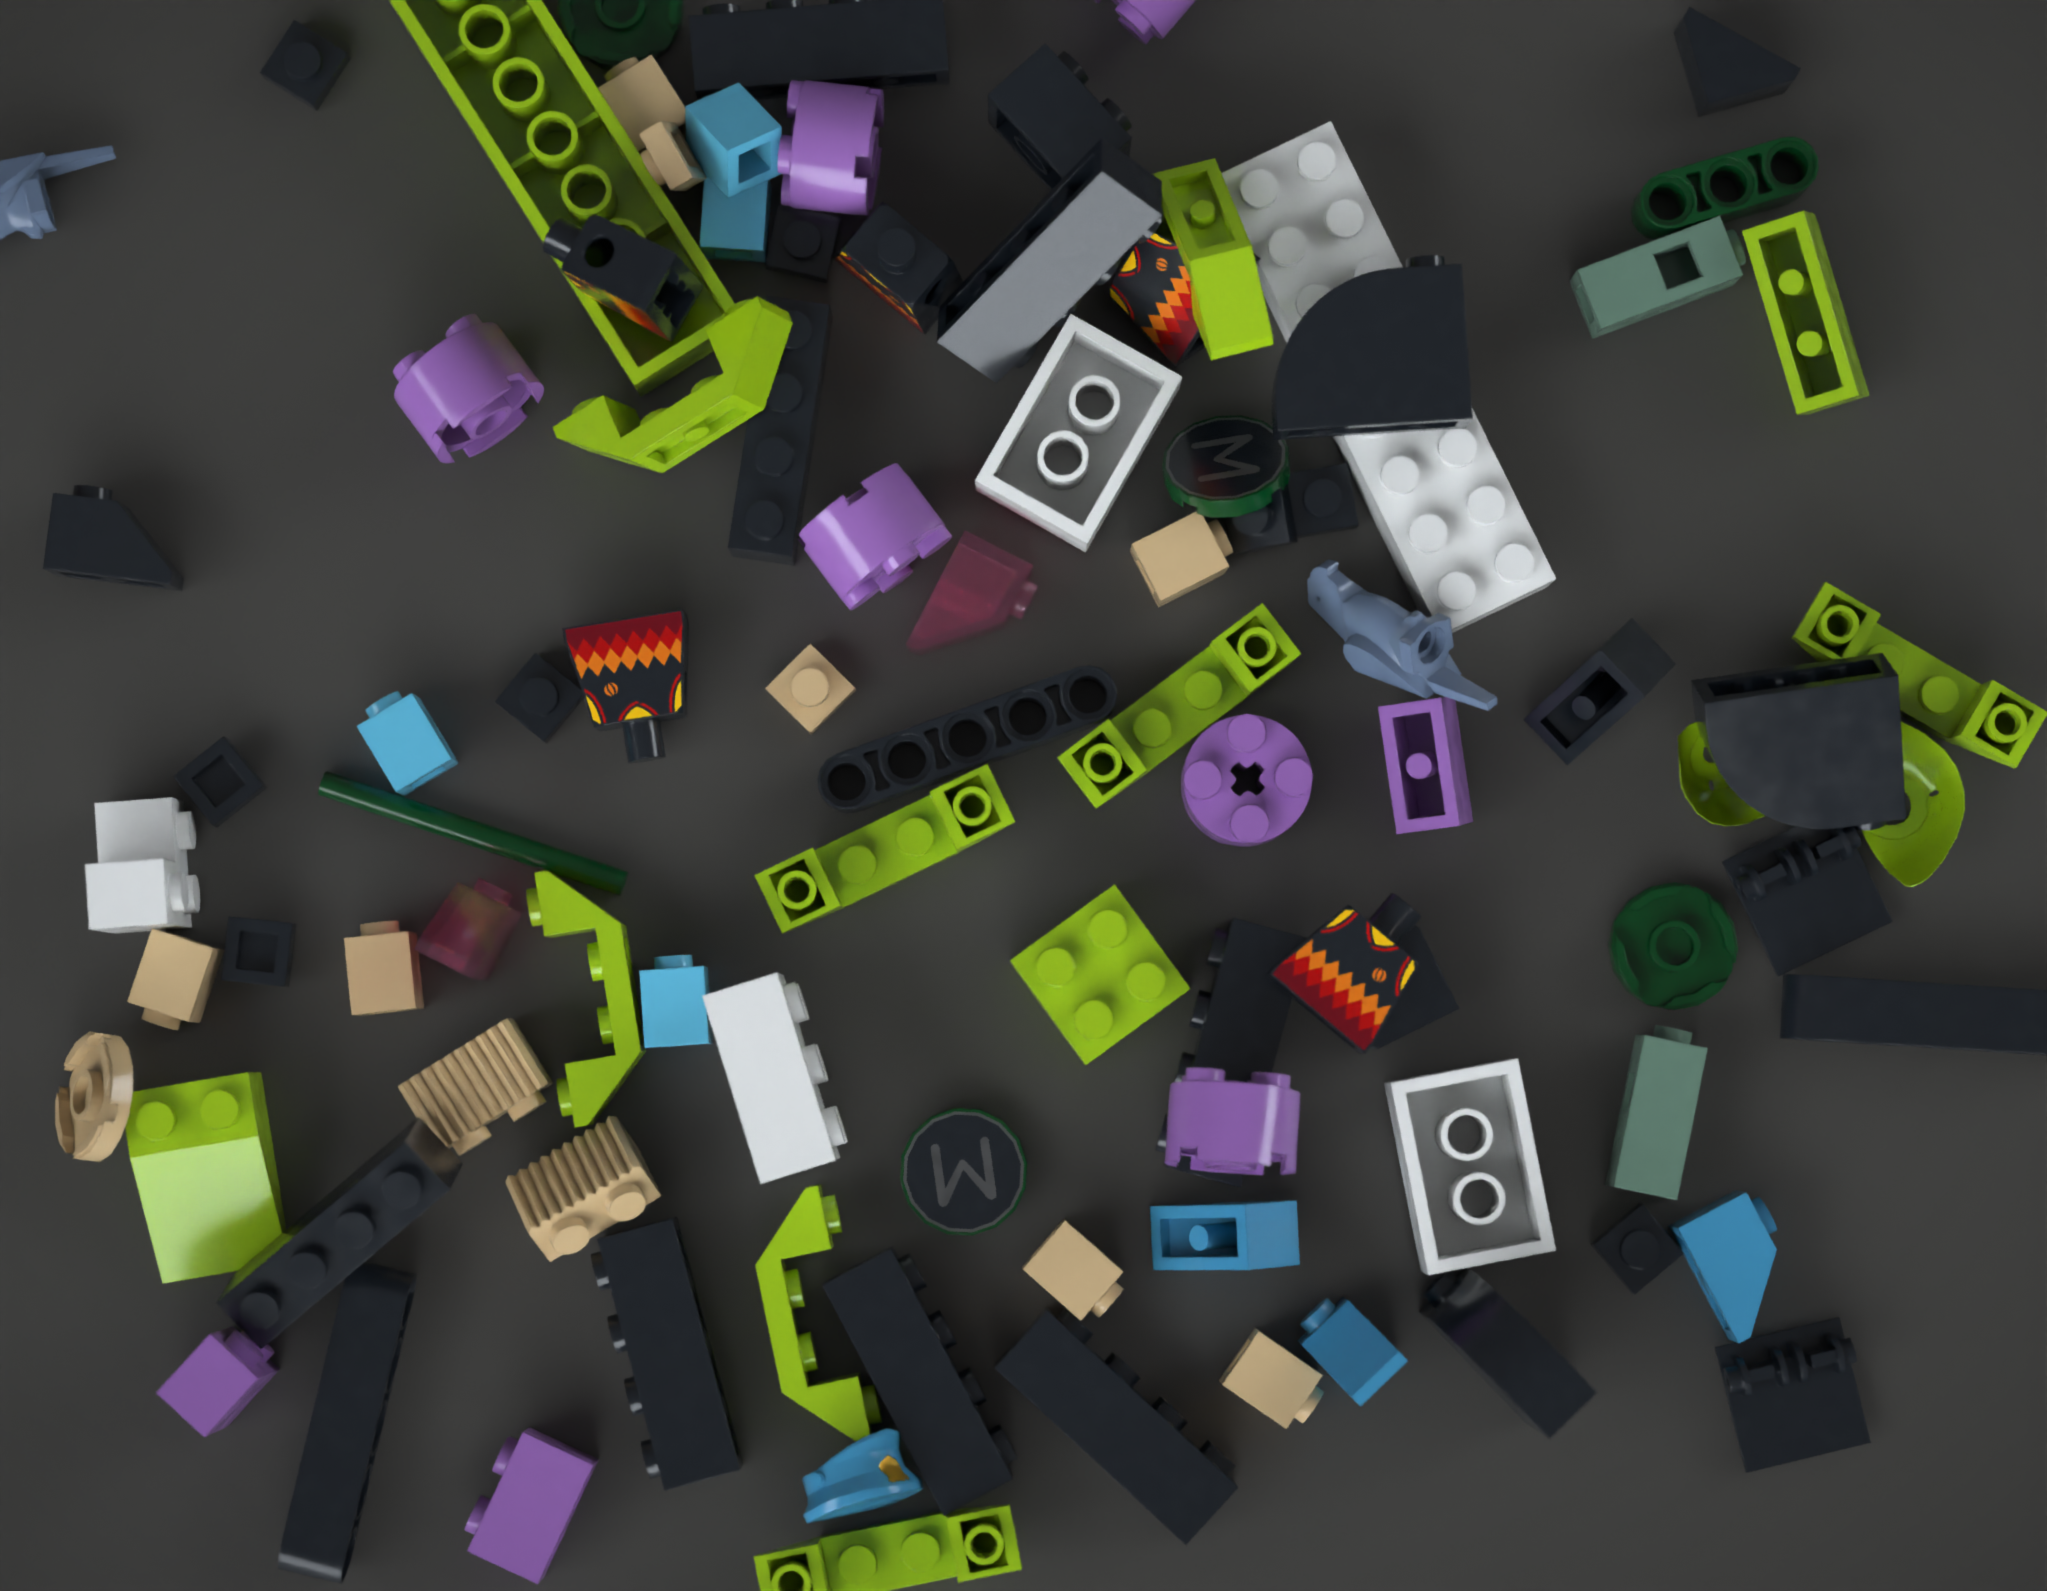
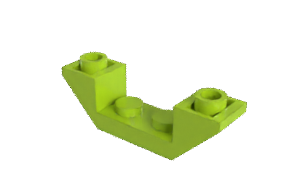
M1216 159L1152 173L1162 181L1163 215L1166 218L1190 278L1193 317L1210 359L1215 360L1273 345V334L1253 248Z
M758 296L753 299L740 301L727 309L724 318L705 329L723 370L721 375L710 376L699 381L691 389V394L669 408L657 409L647 414L641 421L636 409L602 395L587 399L579 403L572 410L571 416L552 427L558 439L589 452L664 473L765 409L793 324L791 317L787 311Z
M1827 582L1822 584L1792 636L1795 642L1818 662L1883 653L1898 674L1901 716L1946 742L2011 768H2017L2046 718L2047 711L1994 680L1983 684L1978 683L1878 624L1877 621L1881 614Z
M1261 603L1212 640L1209 647L1112 720L1107 719L1058 756L1057 759L1094 808L1097 809L1145 776L1247 699L1298 658L1301 652L1265 605Z
M988 764L929 791L930 795L816 850L812 847L754 875L782 934L854 904L960 853L1015 823Z
M547 870L534 872L536 887L526 889L527 905L532 926L543 925L544 936L549 938L596 931L597 942L587 943L588 960L593 981L604 980L607 1005L597 1007L598 1023L603 1045L614 1043L615 1055L566 1063L567 1077L557 1078L556 1080L562 1116L573 1115L575 1128L594 1125L646 1052L627 927L555 874Z
M817 1184L804 1189L755 1267L781 1392L854 1441H858L865 1436L873 1434L872 1424L882 1423L875 1385L863 1387L860 1372L810 1383L808 1372L819 1370L812 1334L811 1332L799 1333L795 1308L805 1306L802 1283L798 1268L786 1271L784 1261L786 1258L832 1249L834 1245L831 1235L842 1233L835 1194L823 1197L821 1184Z
M1010 1504L956 1509L945 1516L940 1511L821 1535L754 1555L760 1591H889L954 1577L958 1578V1582L1022 1570Z

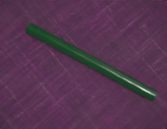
M328 771L325 772L319 786L318 795L544 871L547 870L553 874L621 896L627 881V871Z

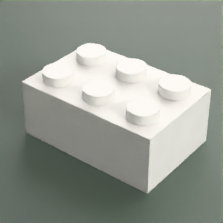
M1070 314L975 479L976 491L1086 552L1177 394L1182 376Z
M776 972L703 995V1001L760 1184L839 1159L840 1155L837 1146L847 1143L848 1140L837 1106L825 1108L818 1084L827 1082L829 1079L818 1045L806 1046L799 1023L810 1019L799 984L796 982L786 984L784 975Z
M1518 1058L1499 1060L1384 1083L1421 1272L1432 1275L1556 1251Z

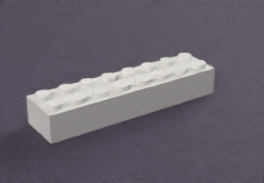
M1331 121L1221 173L1251 242L1253 252L1261 258L1257 264V270L1263 295L1286 343L1306 312L1332 289L1366 273L1403 267ZM1473 408V419L1466 428L1333 436L1345 463H1348L1349 471L1417 610L1421 611L1424 616L1431 617L1441 613L1450 617L1453 633L1547 588L1556 580Z

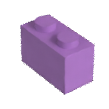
M1440 697L1379 706L1378 711L1396 834L1460 826L1473 822L1456 700Z
M234 1326L209 1334L156 1393L203 1437H206L228 1427L280 1369L269 1360L274 1354V1350L269 1344L260 1349L243 1330L239 1332Z
M531 1427L522 1432L519 1440L508 1436L492 1469V1472L502 1476L492 1499L481 1495L465 1526L464 1531L474 1535L467 1552L538 1584L546 1575L599 1459Z

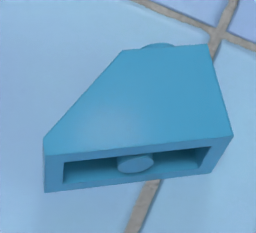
M1735 1190L1668 1226L1684 1253L1685 1259L1728 1340L1741 1343L1750 1338L1777 1251L1770 1237V1234L1777 1231V1227L1768 1208L1760 1197L1751 1200L1747 1192Z
M1297 1200L1150 1206L1153 1270H1254L1300 1265Z
M1342 1297L1335 1305L1328 1298L1324 1299L1300 1322L1301 1327L1306 1333L1297 1340L1299 1344L1359 1406H1362L1408 1361L1345 1297Z

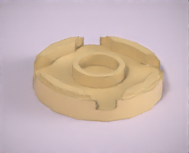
M89 1031L75 1042L66 1057L64 1070L72 1071L69 1087L60 1086L59 1093L56 1094L55 1126L60 1145L66 1153L75 1155L72 1158L100 1162L111 1155L120 1141L126 1126L133 1094V1064L129 1047L121 1036Z

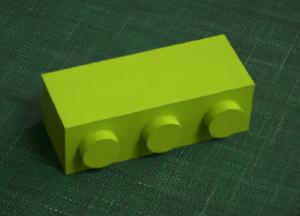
M1803 210L1743 230L1744 240L1797 415H1809L1870 396L1816 215Z

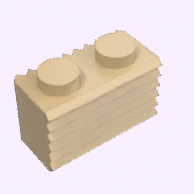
M506 1018L397 1087L416 1118L419 1117L448 1148L454 1147L460 1156L490 1138L492 1135L486 1125L508 1112L513 1122L546 1103L547 1101L541 1091L552 1085L553 1082L513 1018Z
M608 1116L606 1122L597 1123L594 1130L586 1129L583 1136H575L572 1143L564 1142L561 1149H552L550 1156H541L539 1162H530L528 1169H519L516 1176L508 1175L505 1181L528 1234L549 1262L561 1255L580 1251L587 1245L590 1238L619 1221L634 1219L642 1213L647 1204L662 1196L638 1146L616 1116Z

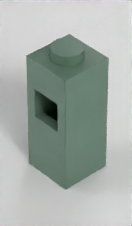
M1718 216L1577 269L1569 282L1591 338L1594 339L1732 287L1743 276L1740 266L1745 265L1746 258L1737 233L1734 229L1726 231L1721 217Z
M1655 1025L1653 1036L1635 1035L1605 1182L1606 1186L1673 1200L1678 1199L1708 1050L1705 1047L1691 1045L1692 1032Z

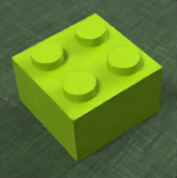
M1115 884L1010 960L1014 969L1084 1065L1090 1063L1191 989Z

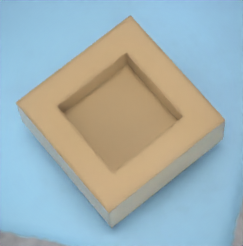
M659 121L639 133L647 148L641 152L642 160L658 185L662 186L667 183L670 190L687 191L707 179L676 122Z
M811 644L765 688L811 735L856 691V688Z

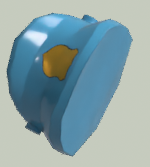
M886 1428L865 1436L840 1451L816 1471L802 1478L808 1503L803 1517L806 1524L888 1507L922 1490V1479L905 1466L900 1450L899 1431Z

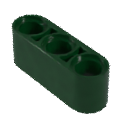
M1782 137L1662 172L1650 178L1634 199L1631 208L1632 222L1637 231L1643 236L1657 240L1718 216L1721 217L1723 223L1787 205L1797 200L1815 180L1819 169L1818 156L1813 147L1805 140L1796 137ZM1775 158L1790 160L1798 170V183L1787 185L1775 179L1771 172V160ZM1714 176L1730 178L1738 188V200L1735 202H1723L1717 199L1710 189V179ZM1657 193H1663L1672 197L1678 205V218L1674 220L1658 218L1649 207V197Z

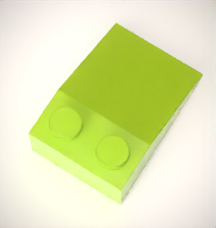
M245 1072L133 1092L125 1130L129 1156L162 1283L238 1271L286 1230L262 1073Z

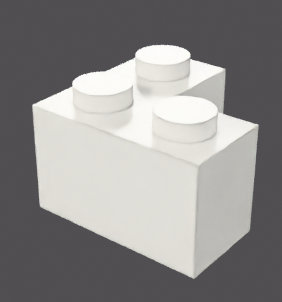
M172 797L94 803L98 863L85 864L89 930L118 934L151 931L152 928L159 930L192 928L191 913H199L198 878L196 875H188L187 850L195 849L196 826L192 811H184V801Z

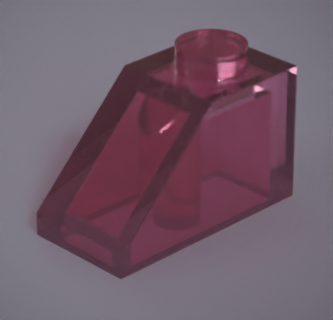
M964 531L906 643L907 650L920 656L1004 629L1011 615L1022 620L1038 589V585L1029 581L1033 573V565Z
M478 878L474 888L457 882L419 938L414 950L472 979L488 981L522 913L508 906L513 894L481 878Z

